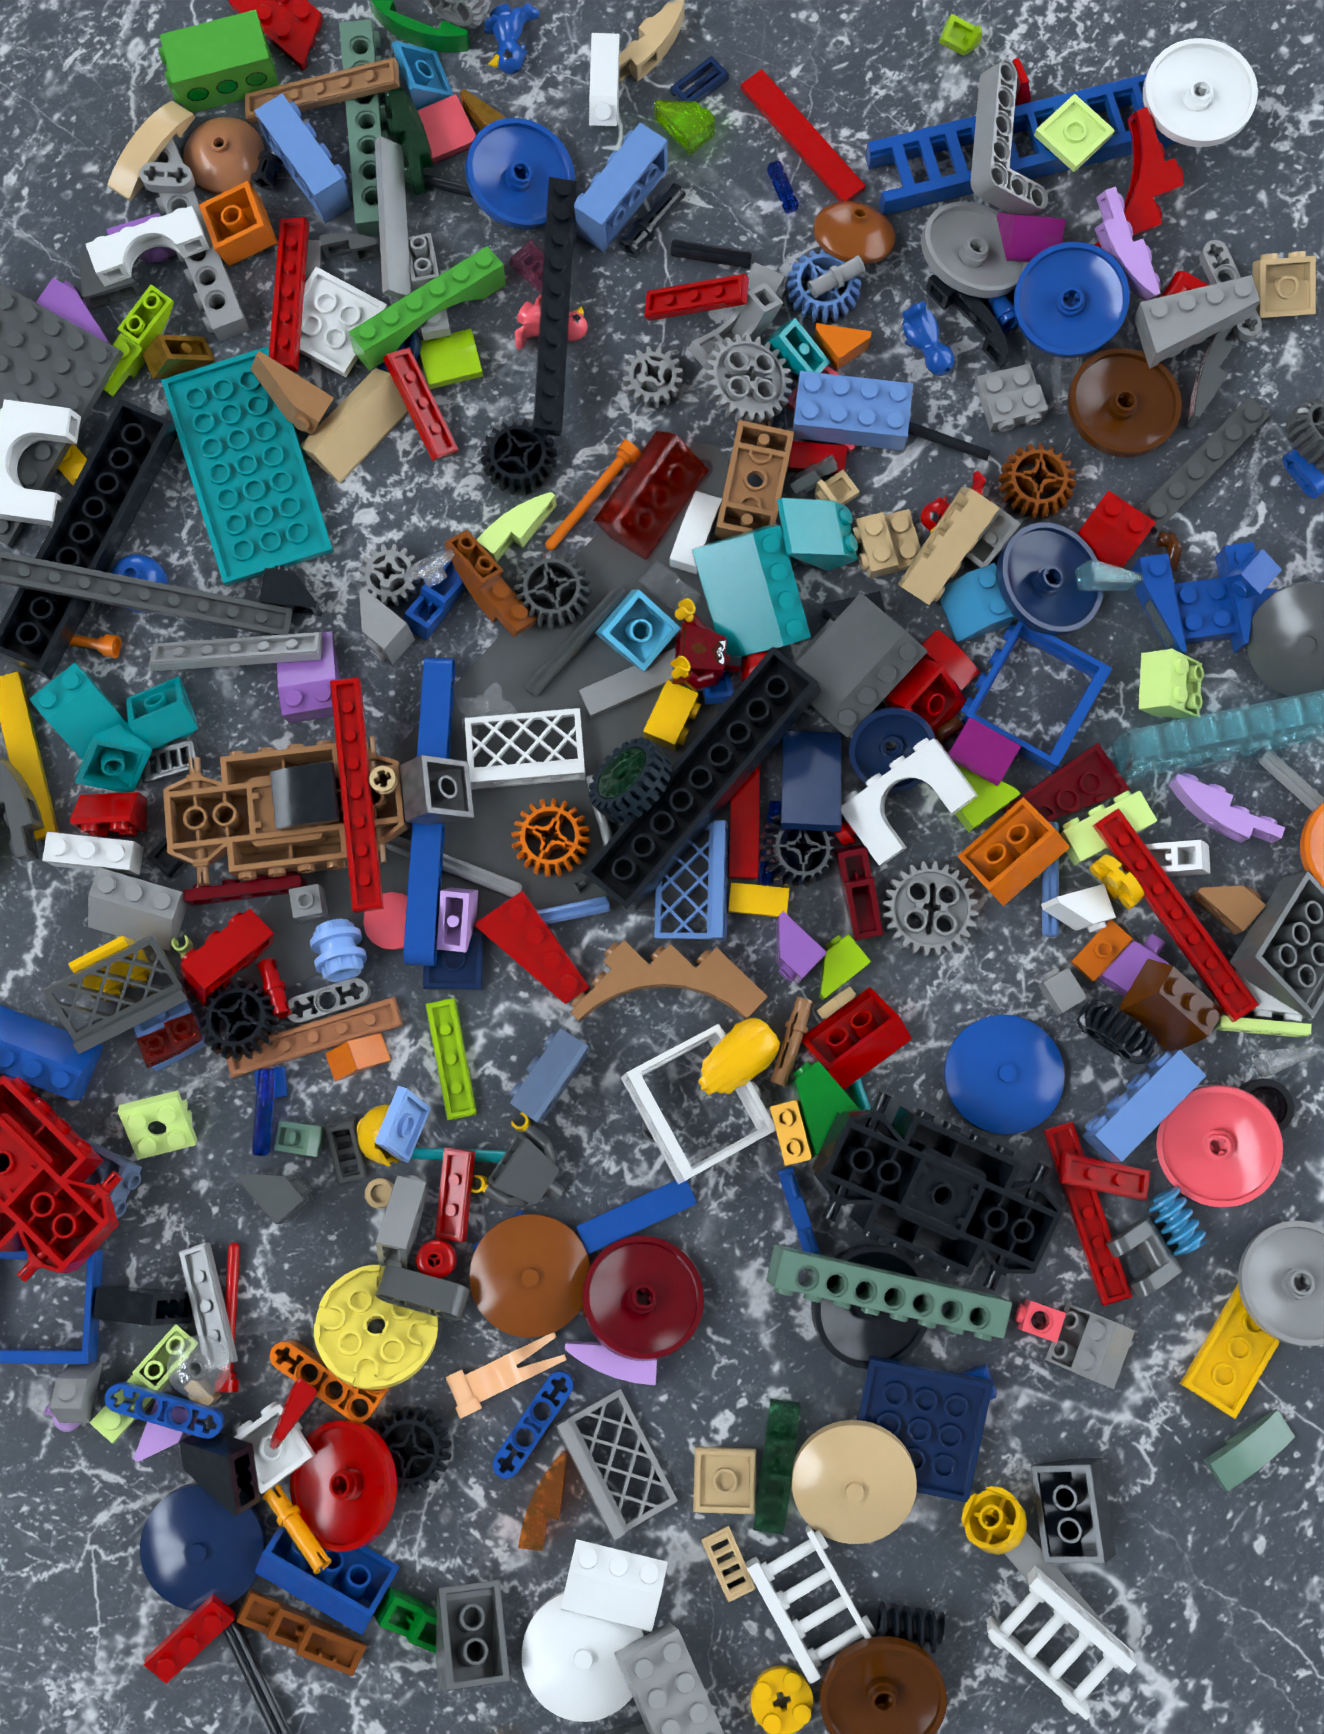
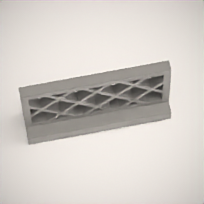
M620 1388L574 1415L554 1424L610 1537L614 1541L625 1535V1532L678 1502ZM618 1398L623 1408L620 1421L603 1417L607 1403ZM601 1407L599 1415L591 1413ZM586 1415L597 1418L593 1437L581 1434L575 1422ZM625 1416H627L631 1425L624 1423ZM602 1420L618 1425L613 1443L597 1439ZM622 1427L635 1431L637 1439L634 1450L617 1445ZM583 1438L591 1440L589 1449ZM595 1442L612 1447L607 1465L595 1462L592 1452ZM640 1443L645 1453L638 1451ZM616 1448L632 1453L628 1471L611 1467ZM637 1455L648 1458L651 1463L648 1478L632 1473ZM598 1467L605 1469L604 1476H602ZM610 1470L626 1475L621 1493L609 1490L606 1484ZM654 1471L657 1474L660 1481L652 1479ZM630 1477L647 1481L642 1500L625 1495ZM651 1483L663 1486L668 1498L659 1504L647 1502ZM612 1495L620 1497L618 1505ZM624 1499L640 1503L637 1517L628 1522H625L621 1514ZM645 1505L652 1507L643 1513Z

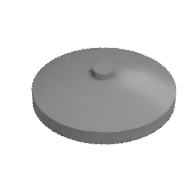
M959 201L941 206L929 217L921 236L922 252L932 271L953 289L974 297L995 298L1006 295L1016 288L1018 279L1029 262L1006 261L996 218L998 211L979 203Z
M1288 1221L1270 1226L1258 1233L1250 1241L1240 1260L1238 1286L1243 1305L1256 1325L1266 1334L1280 1342L1301 1347L1324 1344V1227L1315 1223Z

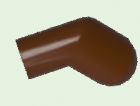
M1162 531L1158 534L1156 544L1160 547H1165L1169 555L1171 571L1177 572L1182 545L1175 533Z
M954 717L936 730L935 738L946 752L949 751V747L944 742L963 728V724L959 718Z

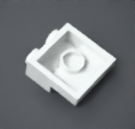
M276 1401L265 1407L260 1412L262 1417L254 1423L249 1420L235 1430L237 1435L234 1438L253 1444L258 1486L261 1494L266 1493L270 1488L316 1456L300 1431L303 1428L299 1421H297L277 1449L273 1450L269 1447L285 1403L277 1404Z

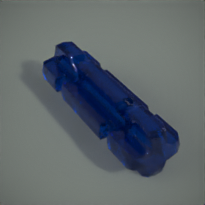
M779 160L769 163L767 172L770 179H773V186L779 200L783 202L782 207L785 213L790 214L797 211L799 203L796 196L793 195L794 191L786 173L783 172L782 163Z

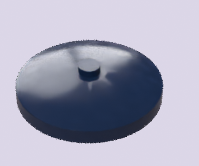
M1033 523L1012 535L1006 541L999 554L997 581L1000 593L1012 614L1030 629L1053 636L1065 635L1086 625L1097 613L1103 598L1104 584L1102 571L1091 548L1072 530L1055 523Z
M199 1483L184 1485L163 1498L145 1522L140 1539V1559L143 1571L150 1585L163 1599L182 1609L195 1611L212 1594L226 1605H229L239 1599L251 1587L258 1576L255 1570L266 1548L265 1528L254 1506L235 1516Z

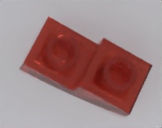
M192 1012L164 1022V1029L136 1038L147 1068L169 1060L203 1040Z

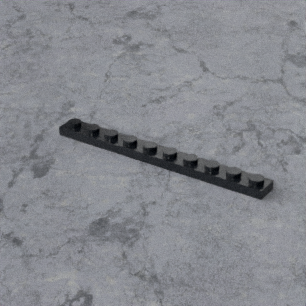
M549 177L532 433L561 437L575 221L574 204L576 201L577 181Z

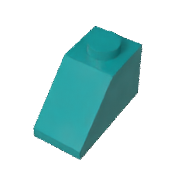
M796 318L780 326L762 344L764 346L767 342H771L769 348L771 352L779 349L780 351L776 357L778 359L786 358V362L782 365L783 368H789L791 372L799 375L800 371L821 373L830 363V360Z

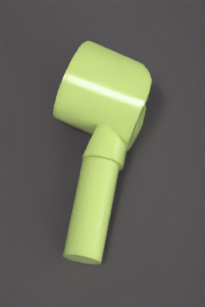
M184 935L186 943L181 948H179L178 940L175 937L171 941L172 947L180 954L181 959L193 949V943L186 935Z

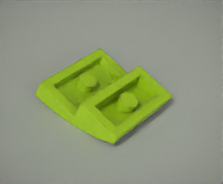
M471 328L451 333L450 336L425 341L421 340L420 354L429 389L483 377Z

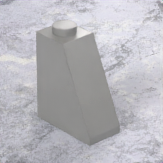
M397 1175L376 1240L379 1265H393L409 1269L427 1197L426 1182H423L416 1176L407 1175L402 1177Z

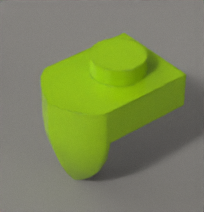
M951 14L947 18L938 43L963 56L968 55L981 43L982 28L980 25L974 26Z

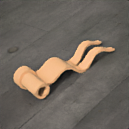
M555 1332L464 1375L463 1370H460L445 1377L457 1403L455 1409L459 1418L461 1419L482 1409L480 1402L566 1361L567 1359L564 1354L520 1368L517 1367L523 1360L557 1337Z

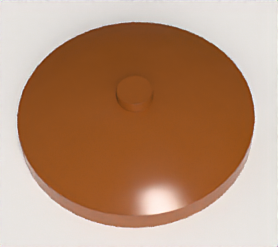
M536 1213L519 1214L509 1217L496 1224L484 1235L473 1254L469 1281L474 1302L488 1322L507 1334L517 1337L534 1338L554 1333L573 1320L582 1308L583 1283L590 1268L588 1254L577 1234L558 1219Z

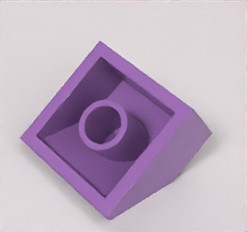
M782 911L776 921L777 965L780 967L778 972L789 983H792L794 980L799 984L824 958L827 952Z

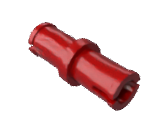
M272 958L264 959L257 964L264 984L262 987L264 989L263 995H270L271 997L269 1004L275 1006L274 1010H272V1015L278 1016L280 1019L286 1018L292 1012L284 992L287 989L285 982L280 979L276 960Z

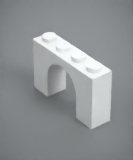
M4 399L3 408L0 409V519L46 526L53 525L66 499L54 492L24 488L18 478L17 466L24 450L38 441L46 440L77 444L81 416L72 409Z
M928 738L923 739L913 747L915 752L909 757L900 756L889 765L891 770L883 776L880 773L874 775L866 781L867 788L860 793L855 790L842 799L844 803L841 806L842 815L879 866L886 864L907 848L888 822L885 814L886 797L897 783L909 778H918L927 782L935 790L951 814H955L978 797L975 790L937 739L933 738L930 741Z

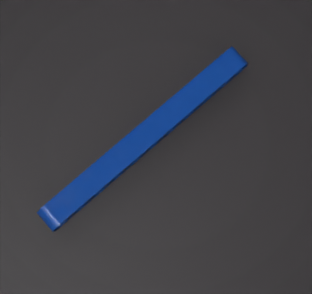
M424 658L417 757L426 755L450 759L455 684L454 658ZM412 823L403 954L405 965H436L445 823L433 825Z

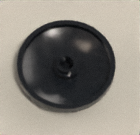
M857 1245L834 1257L926 1279L921 1269L911 1258L886 1245ZM836 1275L828 1279L827 1289L832 1288L836 1284ZM865 1281L857 1285L856 1295L861 1294L865 1290ZM893 1288L885 1293V1301H889L893 1297ZM921 1295L914 1299V1308L920 1305L922 1301ZM822 1298L821 1303L811 1301L813 1325L822 1344L842 1362L857 1368L867 1369L870 1355L901 1361L918 1346L927 1330V1327L918 1324V1319L908 1317L907 1322H902L890 1318V1313L880 1311L879 1316L862 1312L860 1306L852 1304L850 1309H844L832 1305L833 1300Z

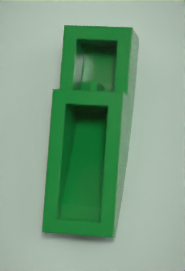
M389 1587L374 1614L378 1625L406 1637L409 1643L436 1654L437 1610L403 1592Z

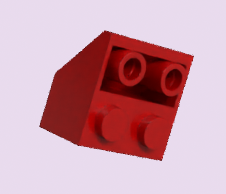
M139 792L80 795L70 817V824L79 828L82 833L90 834L92 837L108 838L110 833H119L121 837H135L137 832H147V798Z

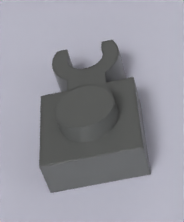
M831 454L819 463H813L790 476V486L794 493L797 494L800 491L806 493L814 489L821 477L837 470L838 467L836 465L838 464L833 455Z

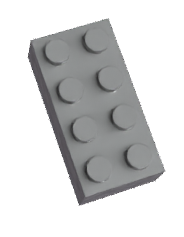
M670 1622L614 1653L649 1734H724L679 1629Z

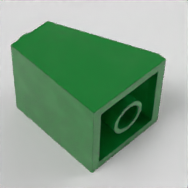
M807 1061L793 1073L797 1079L791 1084L795 1098L800 1102L813 1155L817 1157L837 1112L842 1113L844 1111L860 1109L819 1061L813 1065Z

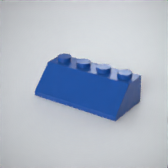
M0 1005V1073L13 1078L18 1076L36 1087L67 1099L81 1101L105 1045L98 1044L78 1054L73 1046L74 1040L68 1031Z
M279 1527L263 1551L255 1573L363 1635L400 1566L366 1546L345 1552H335L323 1548L332 1562L324 1570L320 1567L321 1571L314 1574L313 1569L286 1529Z

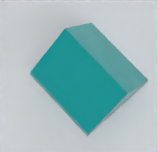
M120 723L93 735L74 779L75 783L122 793L134 792L152 752L151 747Z

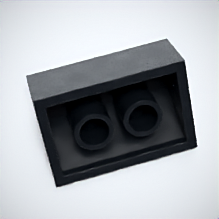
M1102 1458L1067 1459L1030 1466L1044 1563H1106L1115 1556L1116 1552Z

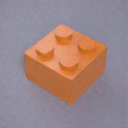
M248 180L199 204L214 250L229 267L278 243L262 198Z

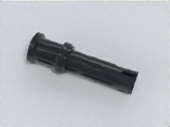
M673 183L643 219L636 220L633 223V229L627 236H622L618 240L621 249L627 255L637 258L640 255V249L646 242H651L654 239L655 230L686 196L684 189L680 185Z

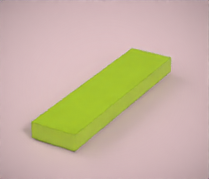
M451 998L427 1003L425 1005L447 1121L478 1115L456 999Z

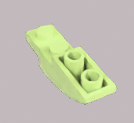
M175 1324L132 1372L133 1375L127 1382L162 1392L199 1344ZM122 1389L114 1395V1397L118 1398L117 1404L119 1405L124 1401L134 1402L131 1407L133 1410L135 1402L140 1396L137 1393L133 1399L125 1397L123 1395L124 1390ZM146 1397L143 1400L142 1407L144 1411L153 1403L155 1398ZM105 1405L90 1424L114 1444L136 1418L113 1412Z

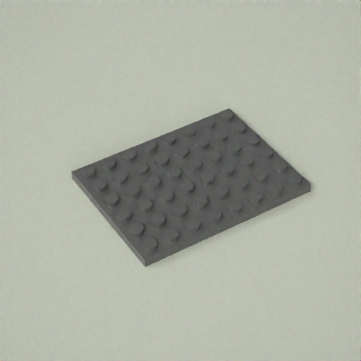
M0 283V409L3 408L4 399L70 408L81 416L80 431L124 353ZM45 440L38 441L27 447L21 454L17 466L18 478L22 486L26 489L45 491L72 444ZM0 519V542L12 548L26 523Z

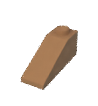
M258 351L251 371L285 418L294 424L297 429L313 435L327 413L334 397Z

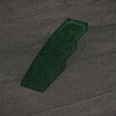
M770 1398L753 1530L784 1535L801 1408L799 1402Z

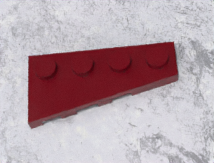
M1095 743L1002 810L1006 813L1024 797L1050 822L1131 789L1100 744Z

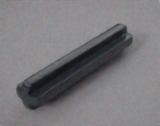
M678 239L672 241L670 248L671 255L675 257L749 268L752 258L750 251Z

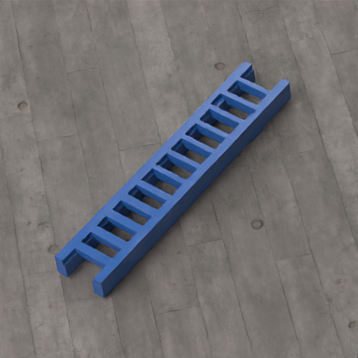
M1147 74L1015 106L1013 134L1028 131L1035 154L1019 158L1012 136L1010 169L1029 179L1071 170L1051 151H1046L1045 146L1034 134L1036 129L1074 94L1095 113L1106 111L1111 127L1115 130L1114 135L1080 167L1132 155L1130 131H1125L1118 108L1133 105L1135 112L1145 108L1143 103V86ZM976 116L867 143L865 159L868 169L895 163L902 185L900 188L881 193L879 206L883 215L974 194L970 182L971 170L968 171L961 147L974 144ZM1157 128L1155 129L1158 141L1162 143L1164 148L1178 143L1166 137ZM948 150L955 174L941 177L934 153ZM922 156L929 180L915 184L908 160Z

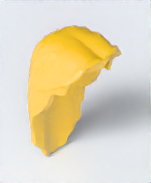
M749 1018L736 1023L732 1030L713 1047L711 1053L702 1061V1076L698 1080L701 1090L705 1091L707 1095L714 1092L730 1094L738 1087L746 1085L751 1079L768 1068L776 1057L780 1046L777 1035L769 1025L758 1018Z

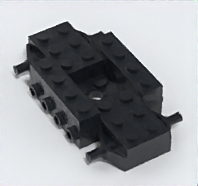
M879 1091L875 1104L870 1110L837 1112L812 1167L815 1171L814 1175L830 1195V1202L823 1217L835 1222L842 1205L855 1204L849 1217L863 1229L861 1232L863 1235L876 1241L880 1237L889 1240V1246L904 1253L907 1248L915 1251L917 1258L929 1264H932L933 1260L943 1263L941 1267L955 1275H959L961 1271L971 1276L980 1254H982L990 1264V1271L983 1286L995 1291L1001 1275L1006 1276L1007 1273L1032 1274L1036 1272L1063 1213L1058 1204L1045 1190L1046 1186L1043 1185L1051 1168L1038 1162L1032 1179H1029V1181H1014L1022 1164L1012 1157L1014 1151L997 1144L996 1148L987 1145V1139L972 1132L970 1136H967L960 1132L962 1128L948 1121L940 1124L934 1121V1115L921 1109H917V1112L900 1106L892 1124H890L884 1112L892 1097ZM940 1187H946L948 1189L946 1199L936 1202L934 1198L936 1190Z

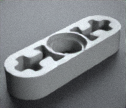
M351 978L295 996L288 1001L292 1012L288 1019L298 1024H304L362 1005L370 997V987L360 978ZM354 984L364 989L359 994V999H356L354 996L344 997L347 1003L342 1005L343 1000L338 989L342 988L343 993H348L353 990L352 985ZM328 992L333 993L336 997L335 1005L331 1009H324L320 1004L322 995ZM314 997L313 1002L318 1013L314 1014V1009L310 1008L303 1011V1017L301 1018L299 1015L293 1014V1010L297 1008L296 1004L298 1002L303 1006H308L312 1004L310 998Z

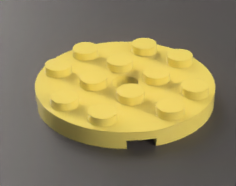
M381 1264L360 1267L339 1278L321 1299L314 1324L316 1347L328 1370L344 1383L368 1390L393 1387L415 1375L429 1359L438 1335V1317L390 1304L375 1296L385 1270V1266H381ZM381 1319L385 1322V1328L381 1334H373L368 1331V1325L372 1320Z

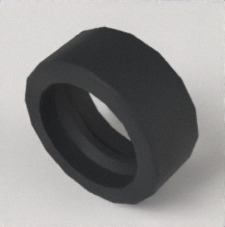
M1261 1078L1245 1082L1239 1087V1089L1250 1094L1260 1089L1273 1093L1280 1105L1279 1115L1276 1119L1280 1131L1282 1132L1289 1126L1294 1117L1295 1104L1291 1093L1284 1085L1272 1079Z

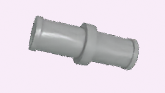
M857 255L838 267L835 265L830 267L827 273L812 281H808V288L812 296L816 299L835 287L838 289L843 287L844 282L866 271L864 263Z

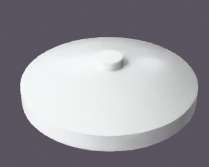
M1204 38L1183 40L1162 51L1153 61L1143 86L1144 107L1148 108L1149 114L1155 119L1156 128L1171 140L1192 147L1215 146L1235 137L1249 121L1258 97L1256 77L1246 59L1232 47L1216 40Z
M564 1591L548 1599L536 1611L527 1627L522 1645L524 1676L535 1698L555 1715L578 1722L600 1720L619 1711L633 1697L614 1653L642 1638L644 1632L641 1629L561 1610Z

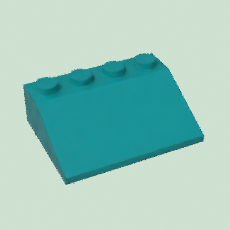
M771 524L691 549L714 631L727 639L726 654L745 656L770 650L772 647L778 648L811 638L780 525Z

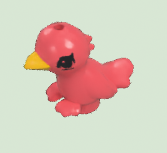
M541 294L536 298L535 304L529 301L525 302L518 313L517 321L523 325L515 331V347L517 350H522L528 339L538 337ZM582 306L569 312L568 341L575 342L585 336L588 328Z

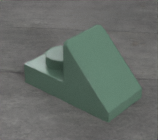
M279 1121L274 1150L305 1156H320L325 1129L322 1126Z

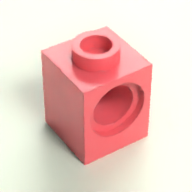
M1025 1299L1024 1304L1020 1303L1018 1305L1014 1320L1018 1322L1016 1328L1057 1343L1066 1313ZM1037 1311H1041L1045 1316L1044 1324L1041 1327L1034 1328L1031 1323L1032 1315Z

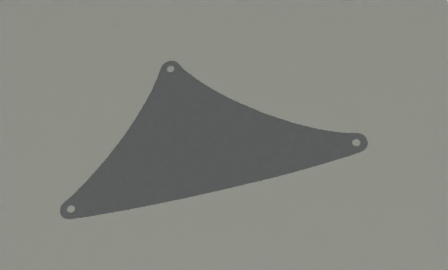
M698 443L690 446L652 480L574 557L578 561L577 568H585L586 573L584 576L590 578V584L587 587L591 588V595L586 596L589 599V605L581 606L584 610L582 616L574 613L576 620L574 623H571L567 618L564 620V628L560 627L558 621L554 622V628L550 629L548 621H545L542 627L538 626L536 621L534 626L516 637H513L506 629L454 685L450 759L467 762L465 718L580 708L586 777L599 773L598 766L606 763L604 759L608 754L612 756L615 748L621 749L622 743L626 741L630 743L631 739L644 738L643 730L664 686L592 718L587 711L579 693L580 689L634 666L615 652L596 634L585 643L537 697L530 695L526 691L525 684L616 585L621 586L628 594L631 590L639 589L680 627L684 623L685 618L678 620L675 617V611L680 608L678 602L689 598L695 604V614L707 627L714 631L698 572L694 574L671 567L670 556L695 491L722 499L729 469L725 453L718 447L707 443ZM706 460L711 464L712 472L709 476L700 478L694 473L693 467L697 461ZM719 512L708 544L720 540L714 538ZM561 572L556 576L557 578L567 577L568 580L571 579L569 576ZM550 582V594H553L554 600H557L556 588ZM576 590L570 591L571 594L562 599V607L571 601ZM534 601L535 604L542 608L553 609L552 605L547 602L539 603ZM679 631L659 655L675 648ZM681 685V686L686 687V688H688V689H690V690H693V689H691L688 685ZM702 690L695 691L699 693L698 703L702 705L696 719L690 718L686 728L690 731L684 745L678 744L676 751L654 743L669 757L671 767L725 703L705 705ZM564 717L556 726L568 735L575 727V717ZM534 720L527 729L539 737L549 725L542 720ZM506 722L498 731L510 740L520 728L513 722ZM419 724L389 758L398 761L402 765L417 757ZM484 724L472 725V736L480 742L491 731ZM552 729L543 739V742L555 750L564 738ZM523 732L514 744L526 752L535 740ZM576 733L572 737L575 742H577ZM495 734L485 746L497 755L506 745V742ZM473 742V751H474V749L478 746V745H476L474 742ZM569 742L558 753L565 760L578 759L577 748ZM539 744L529 756L536 762H544L551 753ZM510 747L500 759L507 765L515 764L522 755ZM481 749L474 757V767H486L493 758ZM646 763L636 767L625 777L619 785L614 798L626 792L636 782ZM587 780L473 789L471 792L474 818L445 823L444 854L520 883L522 890L536 910L608 896L611 910L625 909L582 873L604 847L593 805L590 802L591 798L588 796ZM553 798L556 799L558 808H560L563 801H567V812L571 808L576 807L578 813L574 818L583 815L586 821L580 826H589L590 830L587 834L581 835L590 838V844L581 845L588 850L587 855L577 853L582 863L577 865L572 860L570 864L573 871L568 872L566 867L563 866L561 867L562 876L560 877L557 876L555 869H551L550 877L545 876V868H542L538 875L534 874L535 864L526 869L523 864L527 858L518 860L516 855L521 850H514L512 848V844L520 840L512 838L511 833L521 831L515 827L514 822L525 821L521 817L520 812L525 811L530 815L532 812L529 805L533 803L536 810L540 809V800L542 799L545 800L547 807L551 806ZM730 800L711 823H714V821H726L730 826ZM759 815V836H760L762 833L765 832V830H764V827H763V824H762V822H761V818H760V815ZM555 816L542 818L533 826H547ZM563 820L561 835L574 842L575 831L570 823ZM609 820L613 835L624 823H614ZM409 823V829L400 834V837L411 841L412 823ZM704 830L694 843L699 849L709 841V830ZM556 831L552 832L550 836L542 835L546 838V846L550 844L551 840H559L555 836ZM528 834V848L538 857L541 841ZM759 837V845L765 844L766 842ZM691 845L680 859L686 864L698 851ZM385 847L387 863L380 864L383 894L397 892L407 896L410 858L388 850ZM709 848L704 852V854H705L708 858H709ZM556 849L551 853L550 857H547V860L558 859L568 853L569 850ZM759 849L758 879H729L728 872V908L731 882L788 888L783 885L782 879L773 880L775 871H765L769 863L768 861L762 862L760 860L762 856L766 855L765 851ZM701 855L689 868L700 878L708 870V861ZM678 861L667 875L671 878L683 865ZM348 868L297 874L307 880V886L319 884L325 889L329 918L300 923L293 918L289 894L272 896L257 916L273 931V944L248 968H241L229 979L242 977L248 984L254 982L258 988L263 987L264 984L257 964L268 958L276 960L280 979L285 982L286 988L320 974L316 971L314 961L321 954L314 953L311 950L310 939L314 936L313 933L318 925L333 919H347L354 923V927L361 930L362 941L356 947L364 948L367 956L385 951L372 943L366 935L363 925L364 912L354 913L352 911ZM686 870L674 882L686 892L697 880ZM442 871L441 890L449 887L478 890L476 922L511 899L509 896ZM666 877L663 878V885L668 881ZM708 877L703 881L707 886ZM584 880L586 886L580 889V893H577L572 883ZM672 884L663 892V900L669 907L682 896ZM700 884L688 897L699 907L708 899V891ZM656 888L638 909H655ZM687 899L675 908L680 910H696ZM727 913L740 915L761 921L773 920L775 918L767 916ZM222 985L219 986L223 991L227 990ZM216 990L211 994L214 998L218 996ZM255 1001L252 1006L253 1009L259 1006ZM236 1002L233 1003V1004H231V1005H230L229 1007H227L226 1009H229V1008H232L233 1006H235Z

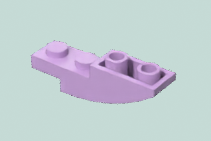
M1116 186L1105 190L1096 197L1103 218V222L1094 228L1102 249L1112 255L1120 264L1127 277L1129 288L1144 301L1151 300L1161 294L1159 290L1161 286L1160 279L1157 273H1154L1151 264V250L1145 244L1144 238L1133 242V229L1131 224L1126 221L1123 211L1125 207L1124 200L1121 194H1118Z
M1187 773L1177 774L1169 782V787L1176 797L1191 813L1213 830L1234 841L1242 843L1252 835L1264 841L1274 843L1283 836L1285 827L1277 825L1278 822L1275 819L1267 816H1254L1249 814L1250 811L1242 806L1233 805L1231 807L1230 804L1234 795L1227 793L1226 789L1222 786L1203 784L1198 782L1196 776Z

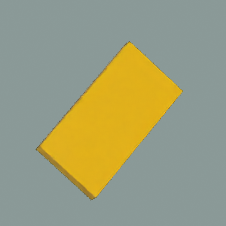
M1238 1284L1179 1383L1234 1419L1237 1418L1280 1341L1272 1338L1260 1329L1249 1316L1243 1305Z

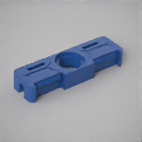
M790 1166L778 1170L777 1174L802 1251L821 1255L793 1167Z

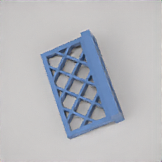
M726 821L710 823L705 829L709 830V841L701 849L693 843L692 846L698 852L686 864L679 859L683 866L671 878L666 875L665 877L668 881L663 885L662 880L656 887L655 939L727 941L730 826ZM708 848H709V858L704 854V852H705ZM702 855L708 861V870L699 878L689 867ZM688 870L697 881L684 892L674 881ZM707 877L708 886L703 882ZM672 884L682 896L669 907L663 900V892ZM701 884L708 891V899L698 907L688 896ZM687 899L696 910L683 921L673 910ZM664 905L667 908V910L662 914ZM706 906L707 915L702 911ZM671 913L681 925L673 933H662V921ZM699 913L707 920V933H694L688 926ZM684 928H686L690 933H680V932H681Z

